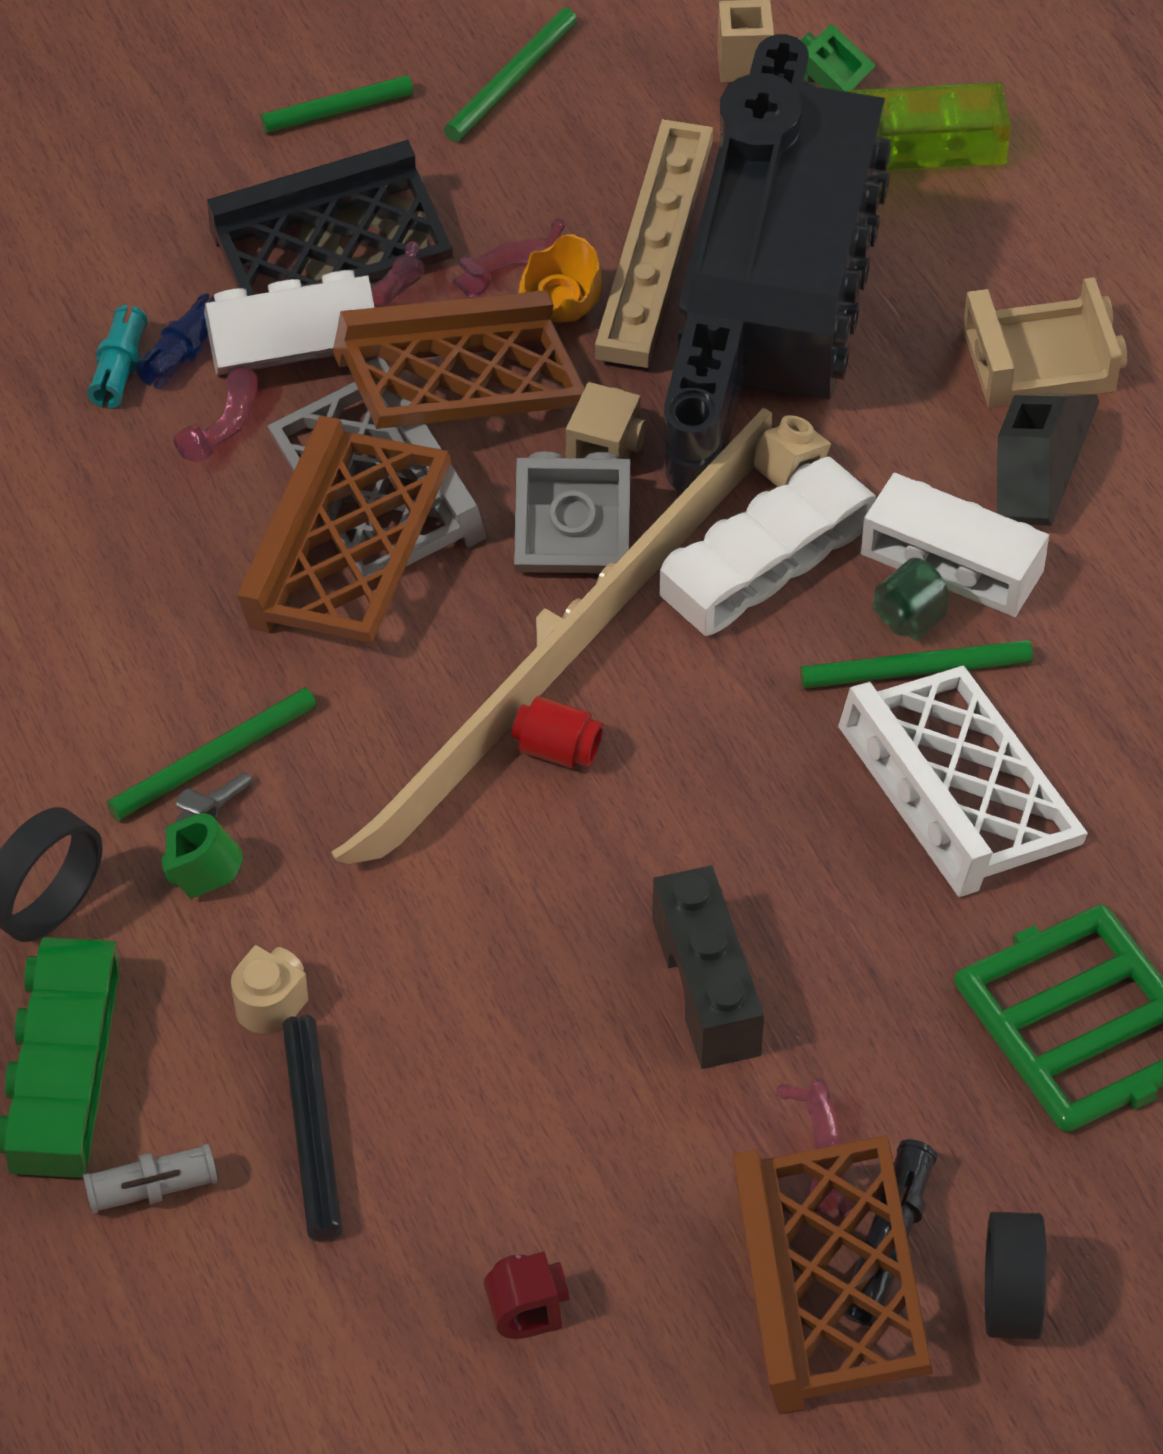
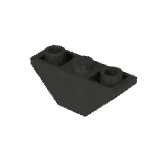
M1041 393L1014 395L998 434L997 514L1029 525L1052 526L1099 405L1097 394Z

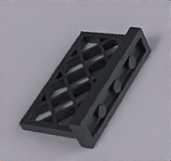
M409 140L207 199L209 226L216 246H220L237 288L246 289L247 296L255 295L252 286L260 273L279 281L299 279L301 287L323 283L322 279L316 281L301 275L310 258L333 266L332 272L353 270L355 278L369 276L370 283L453 258V248L416 169V157ZM411 189L415 198L408 212L383 203L388 195ZM350 206L366 210L358 227L335 219L336 212L339 209ZM420 211L423 217L417 216ZM376 215L401 224L392 240L367 231ZM302 221L316 225L308 242L283 233L288 225ZM414 228L430 234L435 245L417 250L402 244L409 229ZM326 230L350 238L342 255L317 246ZM252 236L266 241L257 257L236 250L233 242ZM360 243L385 252L379 262L369 265L352 260V257ZM276 245L300 254L291 271L267 262ZM243 267L249 269L247 275H246L245 270H244Z

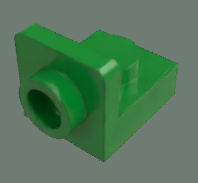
M832 23L817 38L809 31L801 39L809 51L808 75L822 88L852 92L876 66Z

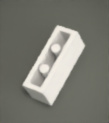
M343 270L323 275V283L301 287L299 279H291L268 285V293L247 296L246 289L240 288L214 294L215 302L206 303L204 314L216 376L334 356L333 347L340 311L375 308L369 276L355 278L353 270Z
M894 472L864 517L861 555L1016 617L1044 572L1049 534L1039 531L1029 524L1014 521L987 510L974 502L962 500L932 488L924 482L915 481Z

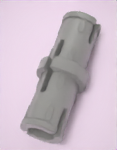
M209 1144L155 1158L149 1152L138 1155L139 1162L93 1174H83L92 1214L98 1213L100 1210L148 1199L150 1205L161 1203L163 1195L209 1183H218ZM179 1170V1173L177 1175L157 1180L155 1179L124 1188L121 1187V1184L125 1182L155 1176L157 1174L169 1171Z

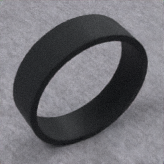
M53 807L31 817L10 836L0 849V929L17 941L30 942L52 932L73 913L90 889L101 863L103 843L96 829L68 809ZM71 835L68 853L53 881L33 903L12 915L18 891L31 868L50 847L64 837Z

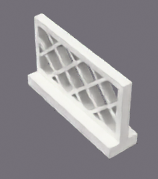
M964 665L878 692L871 682L850 687L838 725L839 729L959 898L979 891L984 877L1084 844L1088 834ZM956 688L969 705L968 710L934 700L935 695ZM901 706L922 713L919 725L898 720L890 708ZM928 716L961 726L958 739L924 728ZM968 729L992 736L999 746L998 752L965 742ZM920 744L953 755L949 768L927 761L918 749V745ZM960 757L992 768L989 781L956 771L955 767L958 758ZM1002 771L1023 778L1030 788L1029 794L995 784L998 772ZM949 786L983 797L979 811L958 804L948 791ZM992 800L1022 810L1023 814L1020 824L987 814L986 810L989 801ZM1030 813L1053 820L1061 831L1050 835L1026 827ZM980 829L1014 840L1013 847L993 853L979 834Z

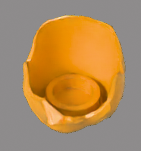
M574 234L559 237L552 246L545 250L533 251L529 256L527 266L519 283L518 293L547 291L554 305L550 318L551 322L560 324L577 321L590 312L600 300L602 294V272L597 252L586 239Z

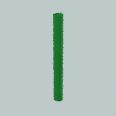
M563 7L445 125L444 133L447 138L453 142H459L576 24V14L571 9Z
M1030 640L806 665L800 666V679L802 688L810 689L937 674L963 665L967 670L1024 664L1032 663L1033 651Z
M306 687L298 690L107 800L106 804L111 815L116 821H121L316 708L317 704L313 694Z

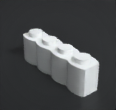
M831 457L821 458L812 464L806 463L793 473L788 484L779 486L770 492L764 491L758 494L751 501L745 513L737 514L728 520L722 519L716 522L706 533L704 541H699L686 548H678L671 552L664 560L660 569V596L704 636L717 633L735 621L748 607L757 605L774 595L790 578L806 573L819 564L832 550L841 548L863 533L864 517L875 502L876 495Z

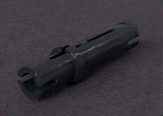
M906 1139L900 1142L894 1161L900 1198L904 1187L906 1188L901 1205L907 1237L910 1234L912 1225L922 1219L926 1205L922 1197L932 1167L938 1158L936 1150L930 1145L913 1139ZM884 1191L878 1200L887 1205ZM875 1214L865 1243L876 1249L886 1237L888 1231L892 1229L891 1223ZM894 1248L888 1257L898 1262L896 1249ZM862 1256L858 1260L852 1279L867 1261ZM879 1268L875 1277L870 1279L861 1293L884 1306L894 1276ZM854 1303L843 1314L847 1319L865 1326H872L878 1319Z

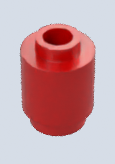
M536 696L530 706L525 704L520 706L513 724L512 737L519 739V752L572 769L578 764L590 768L601 744L604 723L593 720L591 712Z

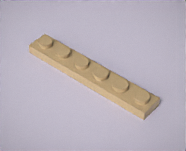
M662 119L596 339L595 360L644 368L649 367L712 146L713 127Z

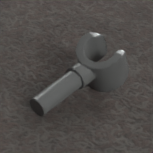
M243 772L220 789L211 792L208 796L190 788L185 789L176 802V806L184 810L177 817L176 822L201 813L210 814L217 819L219 808L225 805V802L249 787L252 784L251 777L246 772Z

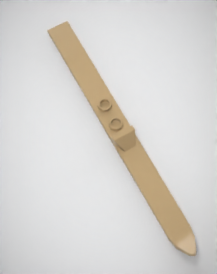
M762 408L617 563H609L602 570L596 585L583 599L577 598L571 602L563 618L546 608L541 611L536 617L537 647L371 822L347 842L331 852L337 862L352 864L380 859L404 842L514 724L520 706L522 704L530 706L534 698L540 696L662 566L667 556L681 546L754 468V446L764 431L772 427V412Z

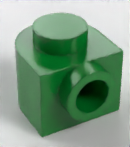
M205 813L196 814L166 826V853L162 855V867L171 885L180 887L190 899L223 887L235 878L243 860L242 849L212 815Z

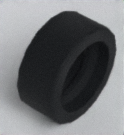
M990 1212L985 1254L986 1333L991 1338L1039 1339L1043 1329L1046 1292V1232L1044 1217L1040 1213Z

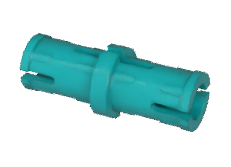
M127 305L119 306L114 311L113 322L107 339L102 340L98 345L96 351L98 365L92 383L87 390L88 399L98 407L103 408L108 391L111 392L108 409L118 407L122 402L123 391L129 374L137 370L140 361L138 347L143 332L147 327L148 317L141 309L135 306L132 307L127 323L124 322L128 311Z

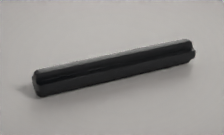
M306 1014L300 1017L290 1016L282 1025L307 1234L313 1241L334 1240L341 1235L342 1225L316 1020Z

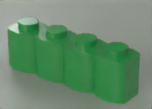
M42 937L37 956L27 957L24 986L25 992L31 993L28 1008H19L16 1014L15 1042L16 1045H22L18 1061H9L7 1065L5 1094L7 1099H12L9 1114L0 1115V1153L5 1154L9 1174L83 1178V1174L88 1172L93 1144L94 1123L99 1108L103 1069L108 1053L112 1015L119 985L120 961L116 941Z

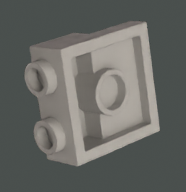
M546 451L533 453L529 458H517L515 572L601 573L609 563H617L629 550L630 459H619L617 455L607 452L591 453L585 458H563L558 453Z

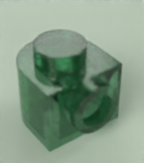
M910 558L876 586L873 610L878 613L892 632L900 636H910L917 641L947 615L948 588L940 573L932 565L920 558Z

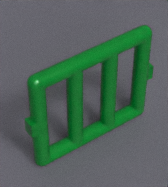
M1095 905L1042 931H1039L1033 925L1014 934L1013 945L956 972L954 976L955 987L1059 1130L1072 1132L1129 1103L1136 1110L1156 1100L1158 1089L1163 1087V1059L1073 1103H1070L1052 1078L1163 1023V978L1106 905ZM1096 932L1115 955V957L1005 1010L1000 1007L985 986ZM1129 977L1134 980L1150 1001L1039 1056L1035 1055L1019 1033V1030Z

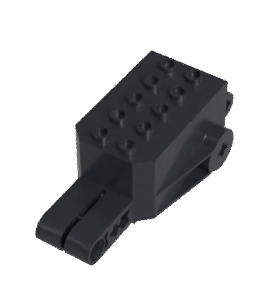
M776 34L760 42L754 54L750 74L737 78L726 87L720 98V147L678 305V313L685 316L686 322L684 328L678 329V353L664 404L666 477L669 484L682 493L729 444L743 385L830 400L835 392L837 379L844 380L850 348L846 347L849 334L855 335L859 317L860 302L856 301L859 290L865 291L870 267V258H867L869 247H875L879 231L880 215L876 214L879 204L884 205L887 198L890 172L884 171L888 169L892 139L883 138L885 98L819 88L816 83L808 82L809 51L805 43L797 37L788 34Z

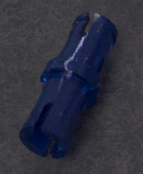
M201 294L178 321H170L161 331L162 338L136 363L135 370L144 383L149 386L154 384L155 389H161L181 365L187 360L193 361L202 351L201 345L209 336L204 314L205 303L209 300V294ZM214 296L210 298L209 302H215Z

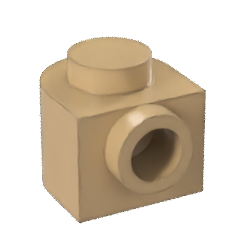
M793 415L784 416L778 427L764 431L758 438L754 446V468L777 487L786 485L800 466L806 463L812 464L821 458L827 457L831 443L813 430V426L807 420Z
M255 945L235 968L231 977L236 1018L245 1029L254 1033L269 1034L283 1029V1022L290 1016L295 1017L309 1000L306 973L301 961L293 953L281 947H276L269 953Z

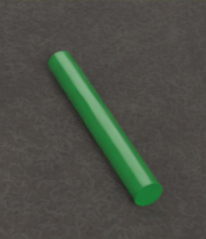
M404 75L260 114L261 124L265 134L410 96L413 95V86L409 75Z

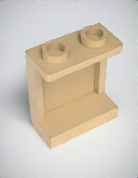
M1095 277L1083 279L1081 296L1076 300L995 310L988 289L967 292L963 332L988 409L1010 406L1014 395L1041 393L1100 394L1116 391L1120 368H1125L1127 365V348L1123 336H1116L1114 333L1111 301L1108 296H1101Z

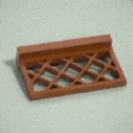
M546 290L340 311L333 354L339 367H349L376 429L576 407L585 389L550 320L554 305ZM544 345L546 351L541 356L523 347ZM493 351L497 354L489 361L473 353ZM438 356L445 358L439 367L421 359ZM379 357L393 365L386 373L366 362ZM508 358L532 370L526 377H523L501 365ZM455 364H458L480 374V376L473 383L449 371ZM405 369L427 379L428 382L421 389L397 377ZM543 374L563 383L565 388L550 389L536 381ZM491 379L515 390L513 394L499 395L484 387ZM440 385L464 397L461 400L447 401L432 393ZM386 391H389L411 403L408 406L386 408L381 397Z
M320 415L238 591L237 598L249 628L270 633L274 623L372 643L450 466L451 458L449 451L346 432L343 429L341 419ZM354 452L376 456L380 464L353 477L347 470ZM413 464L430 467L426 477L405 487L396 474ZM389 477L396 491L367 504L360 490ZM352 494L360 508L331 522L327 515L330 504ZM405 504L410 513L406 522L384 532L376 517ZM369 522L376 536L347 549L340 535L363 523ZM332 539L340 553L311 567L306 559L309 550ZM385 549L390 558L387 566L367 577H363L356 562ZM349 567L356 582L327 595L319 580ZM311 584L320 598L300 609L285 606L290 594ZM365 595L370 605L362 622L338 616L336 608Z
M888 1135L763 1160L760 1158L758 1149L732 1154L768 1382L779 1414L805 1410L804 1399L933 1374ZM879 1158L881 1173L866 1192L841 1179L852 1163ZM807 1173L820 1182L804 1203L800 1205L781 1193L780 1177ZM832 1189L857 1203L839 1227L814 1213ZM884 1191L887 1205L878 1200ZM784 1210L793 1215L787 1224ZM869 1210L890 1222L892 1227L876 1249L851 1235ZM805 1223L830 1237L812 1262L790 1250V1242ZM842 1245L867 1259L849 1285L824 1270ZM894 1248L896 1249L898 1262L888 1257ZM793 1267L803 1272L797 1281L795 1280ZM879 1268L902 1281L901 1289L887 1307L861 1293ZM815 1280L840 1295L822 1320L800 1308L799 1300ZM852 1303L878 1318L859 1343L833 1328ZM905 1305L909 1321L899 1316ZM803 1325L813 1330L806 1340ZM891 1325L912 1338L915 1356L887 1361L871 1350ZM825 1338L850 1353L838 1371L811 1376L809 1359ZM862 1362H865V1363L868 1364V1365L860 1366V1364H861Z

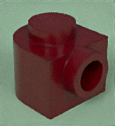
M545 1251L528 1256L523 1254L510 1255L494 1265L493 1270L484 1279V1288L497 1331L501 1336L510 1339H522L562 1328L559 1303L570 1300L560 1262L548 1264Z

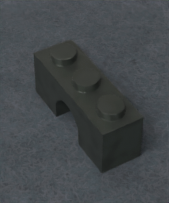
M713 865L654 877L652 920L668 968L678 966L685 998V1021L701 1069L762 1056L764 1013Z

